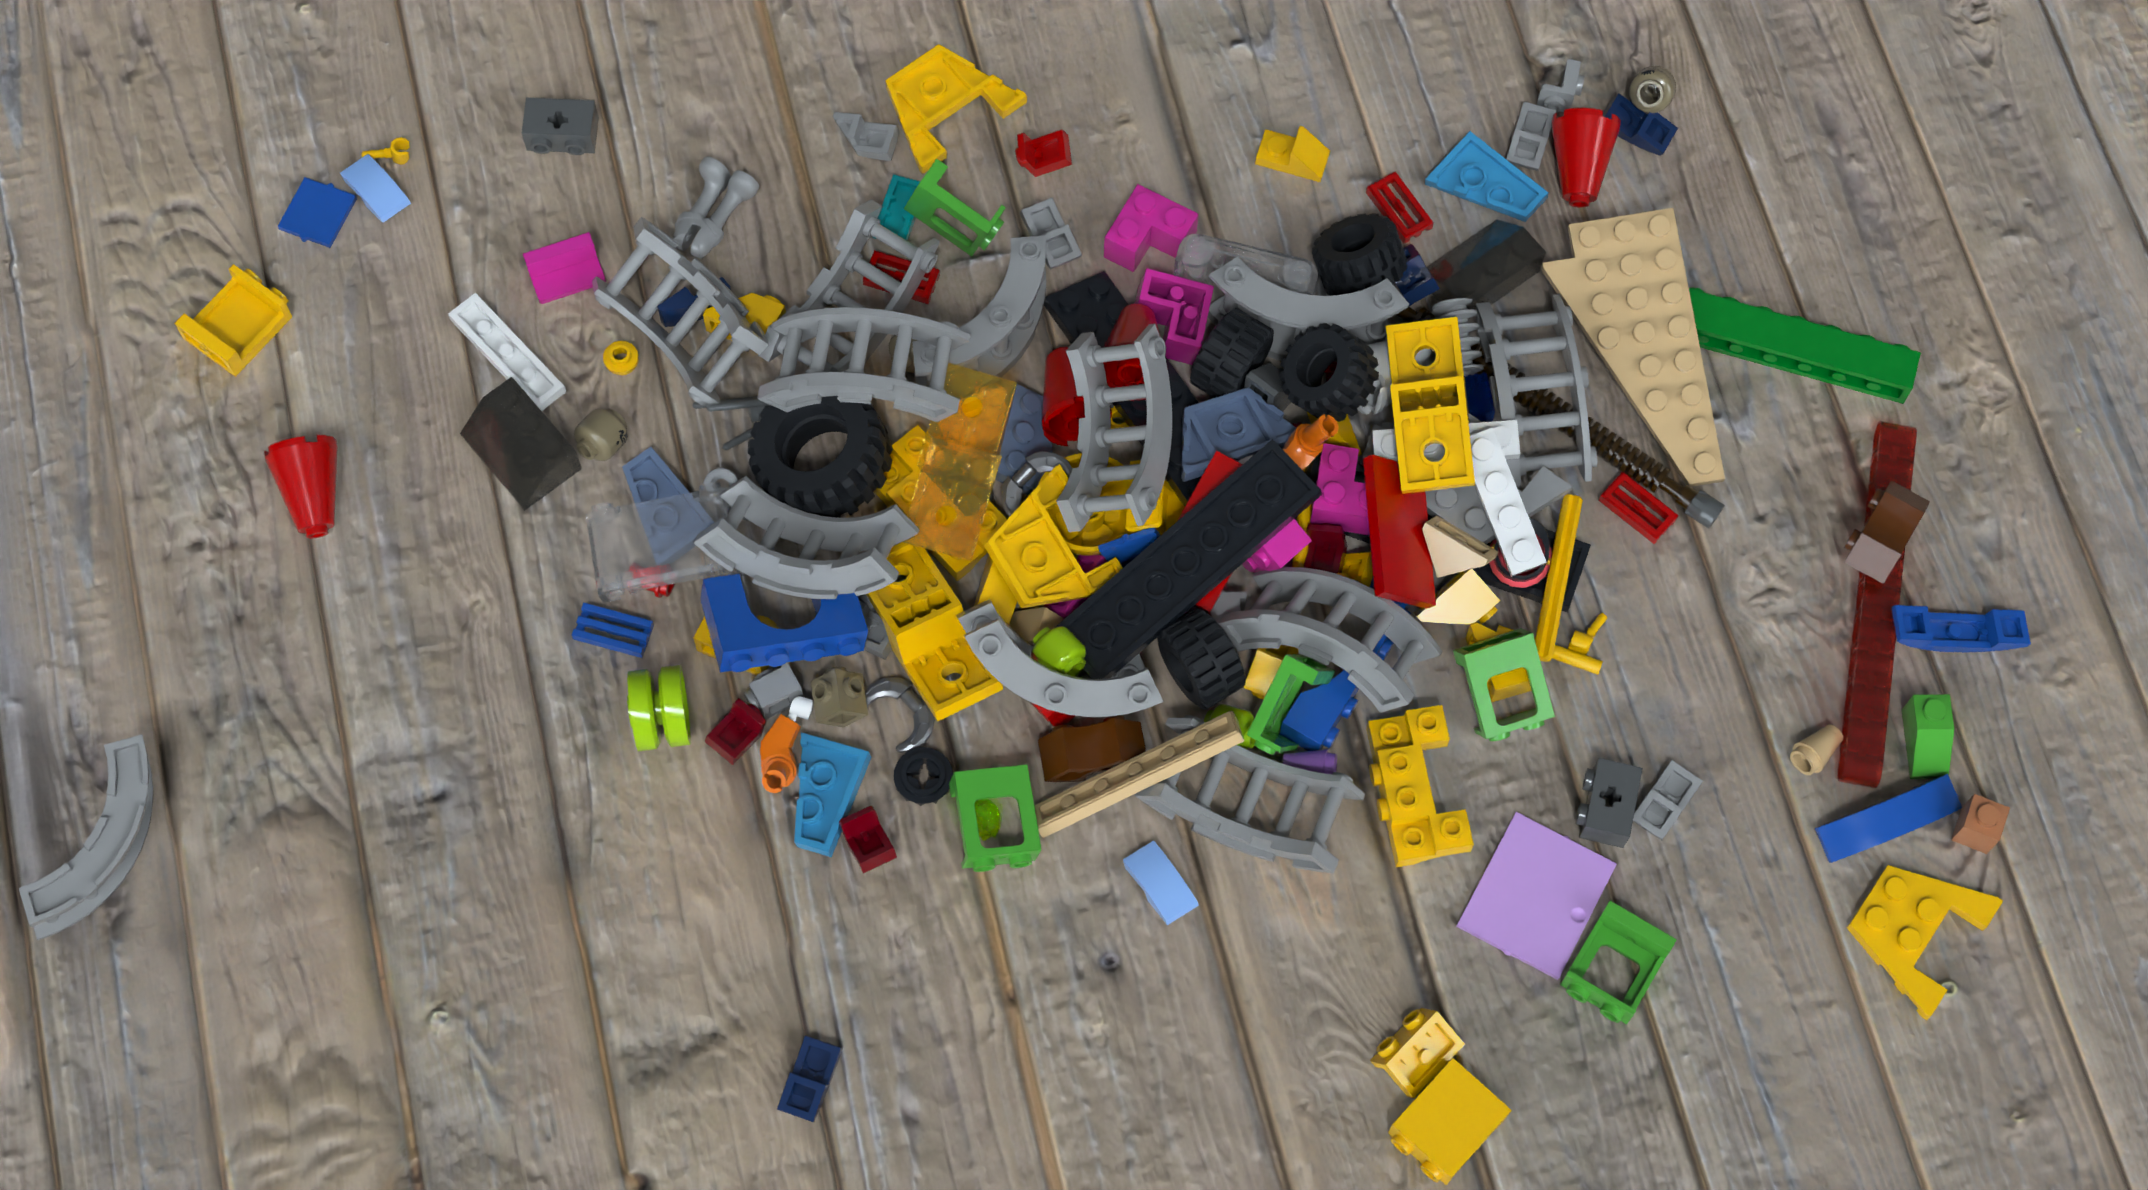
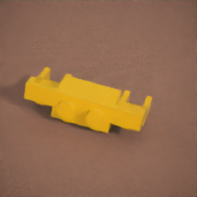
M917 425L892 444L893 451L890 454L892 459L891 469L889 472L883 473L887 479L881 489L876 488L874 493L886 504L887 508L896 504L920 529L918 534L914 536H917L923 547L927 548L956 581H959L988 553L984 545L1004 524L1007 518L989 499L967 516L963 514L925 473L927 469L942 458L941 449Z
M1437 705L1406 710L1404 716L1368 721L1366 731L1373 764L1369 765L1372 785L1379 787L1381 799H1377V811L1380 821H1386L1396 867L1414 865L1437 857L1471 852L1474 843L1466 809L1436 814L1422 751L1448 746L1450 737L1443 706Z

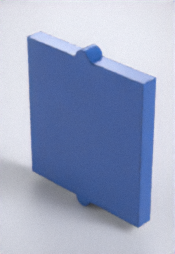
M304 177L277 227L281 231L300 237L302 242L309 240L331 248L357 197L351 193L334 188L332 183L325 185Z
M1147 528L1130 535L1124 534L1121 538L1098 545L1099 552L1107 561L1116 557L1124 568L1159 538L1161 534L1156 528Z

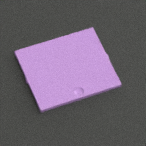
M1516 812L1456 927L1500 949L1505 955H1511L1558 980L1617 863L1570 840L1568 836H1562Z

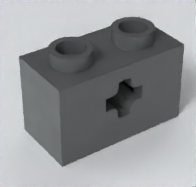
M526 97L522 136L526 150L539 154H547L549 152H567L571 155L595 154L599 121L595 101Z
M1598 758L1593 769L1587 768L1582 790L1588 791L1586 803H1580L1576 817V824L1581 825L1579 838L1624 848L1631 834L1643 768L1603 758ZM1603 797L1610 798L1609 805L1612 807L1605 806L1606 802Z

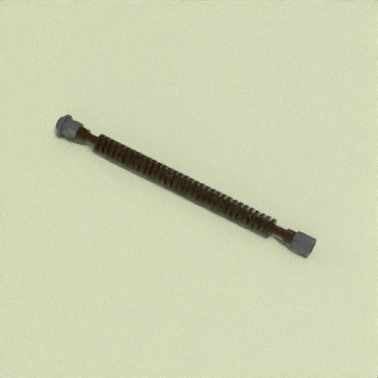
M1408 307L1396 314L1408 323L1435 319L1432 313L1427 315L1428 310L1425 308L1417 312ZM1480 344L1471 346V350L1478 351L1480 348ZM1482 351V356L1472 361L1474 364L1483 365L1484 370L1475 373V375L1481 378L1485 373L1483 381L1488 383L1490 376H1494L1492 362H1485ZM1512 367L1509 370V375H1516L1518 369ZM1519 372L1516 378L1525 377V374ZM1540 389L1539 392L1538 390L1522 391L1513 397L1516 403L1522 399L1520 405L1524 408L1530 403L1528 410L1532 413L1538 408L1536 416L1543 415L1544 413L1547 415L1573 411V408L1568 411L1571 406L1568 402L1561 406L1563 402L1561 397H1557L1553 401L1556 395L1553 392L1545 396L1548 389ZM1588 417L1590 443H1592L1591 446H1595L1596 450L1599 448L1597 452L1598 457L1601 458L1607 453L1604 458L1606 462L1609 463L1614 458L1612 466L1617 468L1622 463L1619 469L1621 472L1625 473L1630 468L1627 474L1630 478L1637 473L1636 482L1640 483L1645 478L1642 486L1648 488L1652 483L1653 486L1650 491L1656 493L1659 488L1676 499L1675 503L1686 510V515L1708 529L1712 526L1723 510L1724 504L1702 490L1697 492L1688 485L1683 487L1668 477L1670 473L1669 468L1665 467L1660 472L1663 464L1658 462L1653 467L1655 459L1652 457L1645 462L1647 454L1644 452L1637 457L1640 449L1634 447L1630 452L1631 443L1627 442L1622 447L1624 442L1622 437L1614 441L1617 435L1614 432H1611L1607 437L1609 429L1603 427L1599 432L1601 424L1596 422L1591 426L1594 419ZM1575 426L1558 428L1562 433L1569 428L1566 435L1570 438L1576 433Z

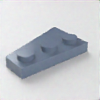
M1016 384L1010 390L989 474L990 478L1003 484L1007 476L1012 479L1023 465L1028 463L1025 459L1026 457L1042 451L1053 453L1052 442L1044 436L1041 425L1043 396L1019 384ZM1036 471L1037 473L1023 487H1020L1023 493L1030 495L1045 472L1040 474Z
M649 447L622 466L657 568L660 570L692 547L698 533L715 522L655 450Z

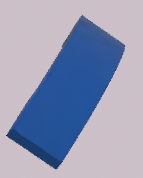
M1894 605L1891 608L1897 642L1909 647L1929 651L1965 653L2002 651L2024 648L2031 645L2025 611L1992 609L1985 615L1934 613L1928 611V606Z
M1944 774L1880 803L1816 827L1815 830L1829 863H1832L1939 820L1962 809V805L1949 775Z

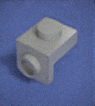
M1567 59L1561 86L1542 84L1537 105L1557 110V113L1571 108L1574 96H1580L1585 76L1579 75L1581 61Z

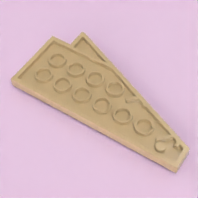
M1667 208L1569 224L1568 234L1573 258L1542 263L1543 274L1556 293L1560 294L1564 305L1571 307L1572 317L1685 484L1693 487L1723 482L1725 475L1674 209Z

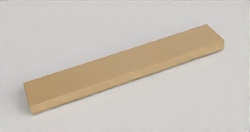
M1234 712L1224 713L1034 805L1040 835L1042 838H1045L1244 742L1241 728Z

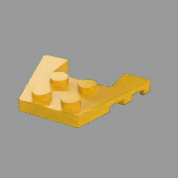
M940 44L885 80L886 89L919 171L922 174L930 169L936 159L943 161L947 158V151L929 130L981 95L1003 119L1027 103V95L1018 88L1016 90L1009 88L1003 84L1002 79L993 74L991 76L986 75L976 69L975 64Z
M1060 464L1053 468L984 545L1021 608L1088 598L1123 569L1115 557L1099 567L1084 573L1047 512L1048 509L1057 505L1056 500L1063 492L1069 479Z
M1887 865L1852 918L1847 929L1878 966L1881 964L1894 979V985L1898 990L1910 998L1918 1008L1916 1011L1923 1019L1928 1020L1946 994L1947 989L1915 969V963L1949 910L1983 931L1991 922L2003 900L1999 897Z

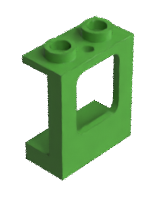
M936 159L918 184L904 210L972 257L978 247L985 251L1004 223L999 217L1006 207L1001 205L991 221H988L937 185L948 166ZM941 208L972 229L977 234L975 241H971L934 215L936 209Z
M1520 628L1453 650L1456 664L1464 667L1479 722V726L1474 728L1476 734L1489 739V741H1499L1508 738L1511 735L1510 731L1522 727L1523 730L1536 729L1545 724L1544 720L1555 717L1532 632ZM1517 668H1525L1536 708L1496 721L1487 687L1488 679Z
M1286 654L1247 733L1249 737L1256 740L1254 746L1272 755L1276 751L1283 753L1284 751L1296 750L1299 744L1278 734L1282 722L1290 711L1304 681L1311 685L1329 684L1335 670L1302 654Z
M1028 764L954 772L949 782L951 798L956 797L965 854L961 863L962 869L973 868L974 872H985L993 870L996 867L995 865L1010 864L1011 868H1023L1031 865L1032 861H1035L1041 852V844ZM1015 798L1018 802L1024 838L1023 843L1006 847H983L980 843L975 802L982 799Z
M1609 901L1560 985L1567 989V994L1573 999L1582 1003L1588 1001L1600 1008V1013L1610 1021L1616 1023L1622 1021L1628 1024L1677 939L1616 903ZM1602 946L1610 947L1639 966V973L1622 1002L1582 978Z

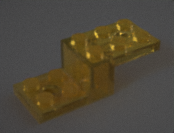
M948 362L944 389L947 392L946 394L960 399L958 412L939 422L929 421L917 463L920 473L907 515L920 530L918 534L903 541L904 543L972 561L1002 458L997 450L1017 385L1016 381ZM968 397H977L981 401L982 408L976 416L968 417L962 411V404ZM942 506H951L955 509L956 518L950 525H940L936 521V512Z

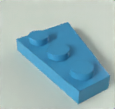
M1471 131L1466 134L1425 179V185L1524 222L1546 201L1549 192Z
M801 732L800 745L802 747V754L798 773L800 786L799 799L796 805L794 843L798 848L832 857L842 833L839 821L849 815L872 757L869 751Z

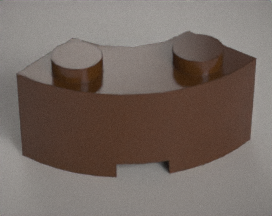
M1890 481L1885 491L1878 488L1867 506L1873 512L1861 532L1854 529L1844 546L1845 549L1850 551L1844 563L1884 584L1923 517L1930 501L1893 481Z
M1121 715L1107 717L1102 723L1090 726L1073 727L1069 724L1059 725L1052 728L1050 734L1038 739L1045 782L1086 781V777L1095 772H1105L1146 752L1141 722L1125 720V717Z

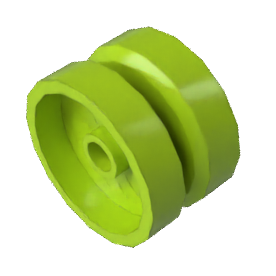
M681 665L661 667L658 673V691L655 689L652 673L648 669L628 671V714L637 750L646 751L659 747L661 743L660 725H663L667 743L671 747L690 745L689 708Z

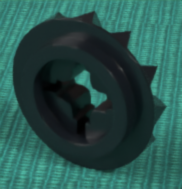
M927 747L912 749L906 752L895 766L894 783L896 790L899 791L906 802L911 801L920 806L928 803L936 804L939 799L949 792V782L953 775L952 766L947 757L938 750ZM923 764H926L929 776L935 778L927 780L926 786H924V789H921L919 780L913 778V776L920 775Z

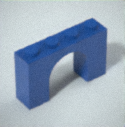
M740 574L703 579L700 601L720 673L728 671L743 672L749 668L768 665L777 667L787 662L801 660L816 661L822 657L834 655L850 656L864 651L868 628L859 598L855 593L838 594L836 599H812L816 617L802 627L786 630L770 627L753 615L747 603Z

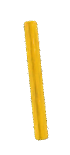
M1566 494L1561 503L1552 549V559L1535 637L1539 658L1543 662H1549L1553 657L1583 502L1580 496Z

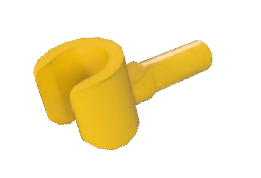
M402 137L396 138L391 142L390 148L362 151V157L369 154L373 159L391 158L396 164H405L409 160V152H398V150H408L410 148L409 141Z
M1600 613L1588 628L1586 634L1575 630L1568 649L1586 655L1597 631L1607 620V616L1604 613Z

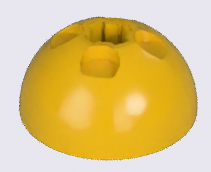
M1082 453L1070 455L1064 459L1069 462L1072 468L1079 467ZM1109 457L1107 467L1124 466L1117 460ZM1045 472V473L1043 474V476L1041 477V479H1040L1038 485L1045 479V477H1046L1050 472ZM1129 480L1107 482L1102 487L1099 497L1124 495L1128 490ZM1058 504L1047 510L1069 549L1076 555H1100L1098 545L1121 538L1124 534H1131L1125 529L1127 509L1094 512L1090 517L1092 519L1088 520L1084 528L1076 532H1068Z

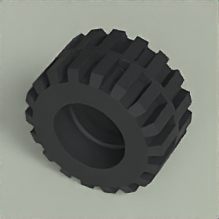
M1364 213L1353 217H1346L1344 220L1335 222L1330 228L1320 233L1321 236L1316 238L1313 243V259L1324 289H1326L1327 294L1330 296L1361 291L1387 278L1395 286L1394 283L1401 280L1403 272L1407 269V258L1394 222L1390 221L1386 216H1379V214L1372 213L1366 215Z
M1239 308L1232 309L1221 318L1201 347L1192 366L1190 383L1213 398L1244 389L1246 375L1263 365L1273 343L1274 330Z
M1327 323L1319 324L1318 329L1311 326L1306 329L1305 335L1299 333L1294 338L1296 340L1293 346L1289 344L1285 350L1288 352L1286 358H1282L1280 364L1284 371L1279 373L1280 381L1284 382L1281 388L1293 404L1316 418L1324 414L1325 416L1331 415L1338 422L1345 420L1346 414L1351 417L1357 414V408L1360 405L1362 407L1367 405L1369 401L1366 398L1369 393L1374 394L1376 389L1373 386V382L1379 378V372L1374 370L1378 366L1377 358L1372 356L1374 351L1370 346L1339 325L1332 324L1330 326ZM1337 361L1334 374L1326 383L1321 385L1324 372L1333 362Z
M1196 608L1163 629L1160 633L1161 635L1157 637L1161 656L1174 681L1186 697L1201 709L1211 708L1245 686L1243 665L1235 647L1216 620L1202 609Z

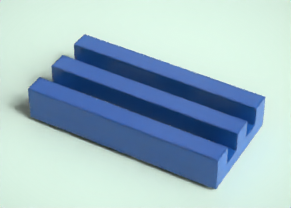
M583 602L581 616H578L576 621L577 627L572 632L573 640L643 658L654 627L653 621ZM591 616V617L603 619V620H606V621L614 622V623H617V624L629 626V627H632V628L640 629V630H643V633H642V632H639V631L627 629V628H624V627L616 626V625H613V624L601 622V621H598V620L590 619L589 617ZM588 627L607 632L608 634L639 641V644L637 646L585 632V628Z

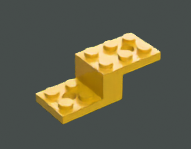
M1458 317L1386 325L1392 380L1390 389L1402 494L1475 486ZM1422 349H1430L1436 354V359L1429 366L1419 365L1415 360L1417 353ZM1435 443L1442 445L1445 449V455L1441 460L1431 462L1425 458L1424 451L1427 446Z
M917 536L893 546L887 560L897 569L899 575H904L907 578L870 592L866 596L884 623L892 651L938 722L1003 690V685L983 666L973 653L964 637L966 632L957 618V614L964 612L962 604ZM952 673L961 674V677L957 680H945Z

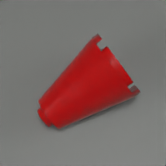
M1594 108L1565 109L1561 117H1558L1557 112L1553 114L1551 126L1562 198L1569 201V205L1572 207H1588L1591 202L1597 200L1620 131L1621 120L1613 113L1612 119L1603 117V110Z
M1143 304L1126 306L1121 311L1104 347L1134 344V341L1149 324H1156L1158 330L1153 310ZM1139 358L1103 362L1107 384L1110 388L1144 384Z
M1068 347L1056 348L1048 354L1045 360L1041 425L1044 436L1050 442L1060 446H1068V441H1078L1079 418H1085L1083 396H1077L1071 364L1066 353Z
M316 435L318 442L306 441L305 436L290 438L268 446V451L264 450L265 461L298 533L306 534V537L309 539L328 535V530L335 525L338 445L337 440L333 436Z

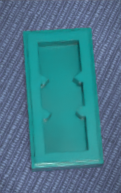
M893 174L877 219L880 220V225L908 241L916 217L904 210V207L920 181Z

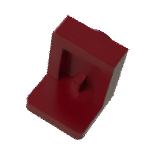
M1322 523L1320 525L1308 524L1306 532L1312 541L1309 543L1303 568L1318 569L1335 574L1342 573L1348 547L1343 528L1330 523Z
M738 698L732 704L731 712L706 736L705 743L734 765L762 736L766 720L757 707L749 703L746 704Z
M868 806L839 821L846 843L863 873L897 858L894 847L883 830L873 806Z

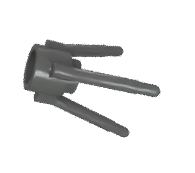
M758 396L720 399L721 403L706 404V406L694 402L692 406L694 409L707 408L709 412L748 408L751 422H760L761 417L759 414L765 406L770 408L772 405L758 400ZM752 429L723 444L722 448L729 450L752 438L753 436L750 434Z

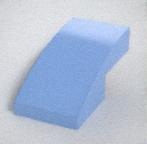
M369 154L340 172L345 183L362 198L366 207L382 223L411 204L399 186Z
M1154 840L1123 859L1125 869L1146 894L1147 901L1167 925L1199 906L1198 901L1183 878Z

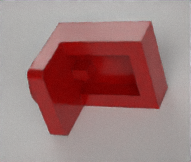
M1063 129L1033 140L1024 132L1017 134L1018 147L1015 149L1017 161L1021 167H1025L1035 177L1072 165L1069 137Z

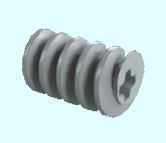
M1457 298L1440 301L1432 307V314L1438 317L1436 319L1458 317L1464 376L1484 370L1483 365L1474 364L1472 361L1482 356V351L1471 350V346L1480 343V337L1469 335L1470 332L1479 329L1477 323L1468 322L1469 318L1477 315V310L1466 308V305L1472 303L1473 300Z

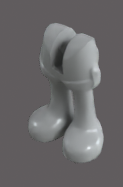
M704 157L699 165V172L705 181L703 191L690 211L679 215L672 238L679 243L677 249L682 251L688 249L692 243L691 255L699 259H703L710 253L713 247H716L721 242L724 236L722 227L734 209L741 202L754 197L759 189L758 182L752 176L739 170L734 171L731 176L728 169L720 161L712 157ZM728 186L725 197L710 218H706L718 196Z

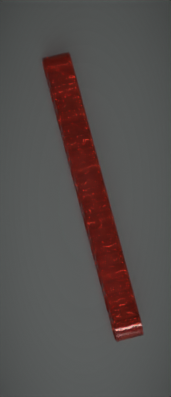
M1884 421L1878 422L1873 439L1864 526L1873 512L1867 506L1878 488L1885 491L1890 481H1893L1911 491L1917 437L1916 427ZM1905 548L1884 584L1859 571L1842 726L1843 741L1840 745L1837 778L1839 782L1876 789L1881 780L1896 643V632L1891 608L1894 605L1900 604Z

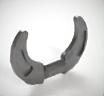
M1043 451L1026 457L1025 459L1028 463H1025L1012 479L1007 476L1002 486V504L1008 516L1010 517L1021 505L1023 490L1020 487H1023L1037 473L1036 471L1040 474L1051 472L1055 466L1060 464L1069 478L1072 472V466L1069 462L1056 453Z
M898 677L882 678L866 689L867 708L879 698L887 697L896 700L901 698L915 713L913 715L914 730L907 741L896 746V750L899 753H904L923 746L933 733L935 717L927 704L911 689L913 687L912 683Z

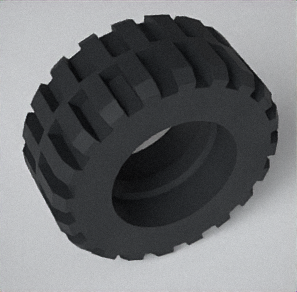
M838 396L822 397L820 404L804 406L788 413L774 406L770 408L765 406L759 414L761 421L755 422L750 432L754 439H750L748 442V454L750 455L749 465L751 471L767 494L782 503L807 513L841 518L840 515L848 512L849 515H852L859 511L857 507L864 501L868 504L875 497L874 490L883 487L887 479L883 473L889 472L891 469L892 459L890 454L893 451L892 442L888 437L885 425L872 404L840 402L837 399ZM827 432L848 434L842 452L830 464L814 471L794 470V462L799 451L812 438Z

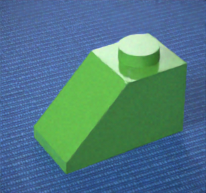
M1950 694L1913 695L1901 710L1910 779H1935L1944 774L1949 775L1954 737Z

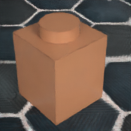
M1974 794L1962 807L1951 840L1987 854L2000 841L2010 807Z

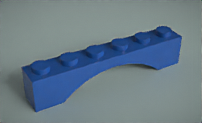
M1372 577V581H1371V585H1370V588H1372V589H1374V578H1373V577ZM1393 601L1410 615L1412 614L1408 611L1409 604ZM1384 634L1373 649V652L1384 661L1394 642ZM1343 670L1335 678L1331 679L1329 684H1322L1316 688L1301 692L1282 722L1280 735L1299 744L1301 748L1307 751L1322 750L1324 746L1330 749L1340 732V729L1336 728L1342 717L1348 719L1358 703L1354 696L1359 688L1347 679L1350 674Z

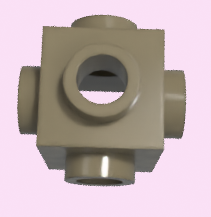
M832 667L825 670L824 675L811 681L816 723L844 728L868 715L863 675L861 673L847 671L845 667Z

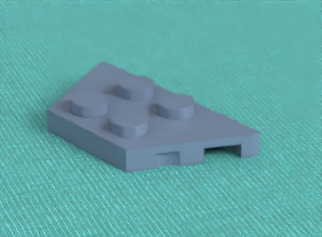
M1249 387L1185 407L1182 417L1181 478L1185 482L1203 476L1216 451L1238 462L1247 456L1256 454L1272 439L1283 448L1296 427L1283 419L1284 412L1274 405L1267 404L1259 394Z

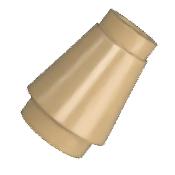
M1828 724L1794 744L1793 751L1790 754L1794 767L1805 775L1821 772L1839 744L1843 741L1841 731L1834 725Z

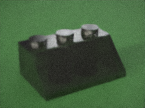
M1496 219L1427 266L1440 288L1433 292L1432 295L1438 302L1457 298L1472 299L1473 302L1466 305L1467 309L1476 310V303L1490 302L1492 305L1539 273L1546 251L1524 227Z
M510 377L481 399L460 432L461 437L524 511L582 469L576 450L513 377Z

